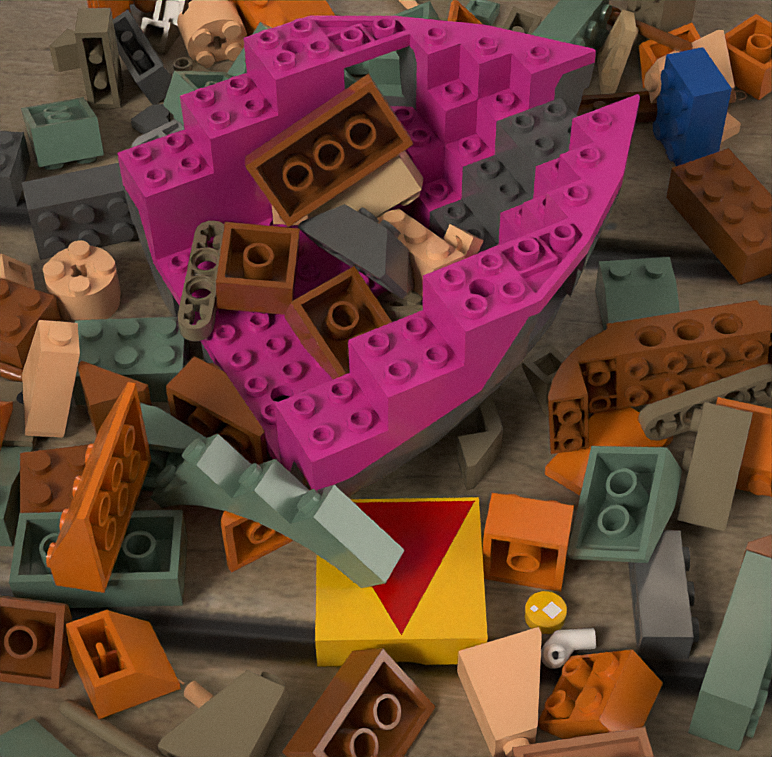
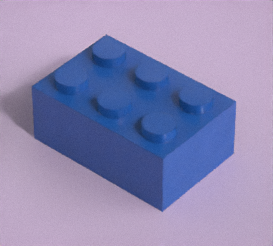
M704 47L666 55L664 70L661 71L662 85L660 96L657 97L656 101L658 111L656 121L653 122V133L655 138L660 140L666 149L668 159L673 161L676 166L719 152L732 88Z

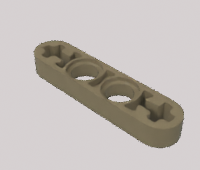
M212 220L201 223L196 228L178 311L180 333L185 339L190 341L206 339L211 335L214 328L217 312L216 278L224 224L219 221ZM211 237H214L213 248L208 247L207 244ZM205 261H211L216 264L210 270L197 268L200 263ZM198 289H207L211 291V293L204 298H195L192 296V293ZM195 311L200 312L201 320H198L197 325H192L195 320Z
M772 364L761 365L654 402L640 412L638 421L646 437L657 441L690 430L693 413H686L690 407L702 404L699 409H703L705 401L716 404L718 397L724 398L731 392L739 391L734 398L730 399L758 406L772 402Z

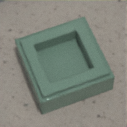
M470 0L465 7L483 25L492 26L500 13V4L487 0Z

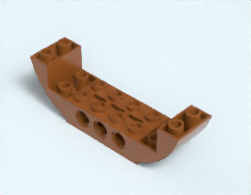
M757 300L606 324V330L589 338L570 353L560 365L552 380L548 395L550 453L572 452L589 448L588 414L652 404L765 364H772V306L760 305Z

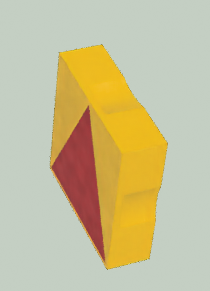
M479 497L350 499L404 549V552L386 583L360 588L340 570L317 555L315 620L317 667L342 666L352 651L384 649L395 662H414L424 665L458 664V651L487 643Z

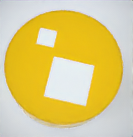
M537 592L530 596L526 602L525 621L531 629L539 627L542 634H553V632L560 630L564 626L567 606L564 600L553 592Z

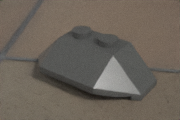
M344 204L304 220L297 227L319 248L350 267L355 266L358 272L394 293L399 298L403 299L415 288L409 249L397 239L401 233L386 220H382L378 224L379 220L363 207L356 211Z

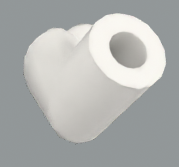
M594 628L556 630L541 649L542 662L547 667L556 669L566 663L574 650L595 649L596 635Z

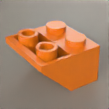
M104 610L66 624L72 660L98 719L181 689L176 674L150 622Z
M633 649L570 656L562 668V674L552 694L545 702V708L538 720V727L561 739L642 728L663 682Z

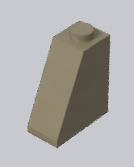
M246 670L162 737L157 747L165 757H263L292 703L287 689L284 687L285 682L268 672H262L259 676Z

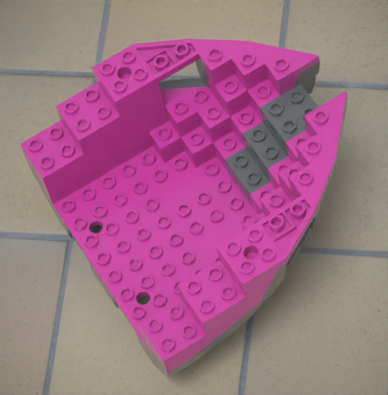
M310 15L244 37L247 73L180 95L184 130L117 153L132 222L136 227L161 297L172 316L178 317L196 228L201 223L214 220L224 225L225 222L287 227V225L273 224L272 204L246 169L245 156L345 90L344 68L396 51L399 56L401 89L404 97H384L411 137L413 145L405 151L422 175L423 184L422 190L419 191L420 195L414 201L404 206L399 203L390 208L389 211L402 210L441 239L444 238L451 224L484 241L478 254L423 275V310L349 339L350 373L336 379H332L303 347L284 318L285 315L217 309L211 335L201 340L204 361L216 364L227 374L264 429L268 461L276 459L309 490H318L335 485L349 497L383 479L441 440L506 381L550 328L566 295L568 294L571 297L619 197L639 107L640 96L637 94L581 116L576 115L582 100L583 91L589 87L595 63V49L483 24L403 16ZM291 225L288 228H297L299 225ZM301 230L299 234V258L294 300L351 268L346 263L319 248ZM211 237L210 241H207L208 247L213 248L214 237ZM205 261L200 263L197 268L210 270L216 264L211 261ZM360 273L376 299L381 293L388 291ZM198 289L192 293V296L195 298H204L207 297L211 293V291L207 289ZM195 311V320L192 325H197L198 320H201L200 312Z

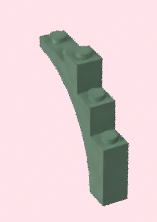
M219 434L203 440L197 438L191 442L182 454V458L185 460L176 466L168 465L158 475L155 481L158 486L150 496L161 508L173 505H199L227 511L260 523L310 549L340 570L360 588L386 583L404 552V549L335 485L318 490H309L276 459L259 465L256 463L251 465Z

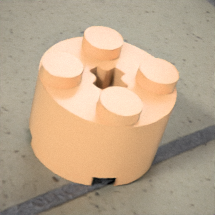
M232 0L190 1L188 3L189 8L185 13L182 14L181 11L177 23L191 59L205 68H209L214 62L229 59L235 61L244 48V37H247V32Z
M74 241L68 248L58 252L43 266L48 294L56 297L61 321L75 323V320L108 319L119 308L121 289L116 264L113 257L104 249L90 246L86 241Z

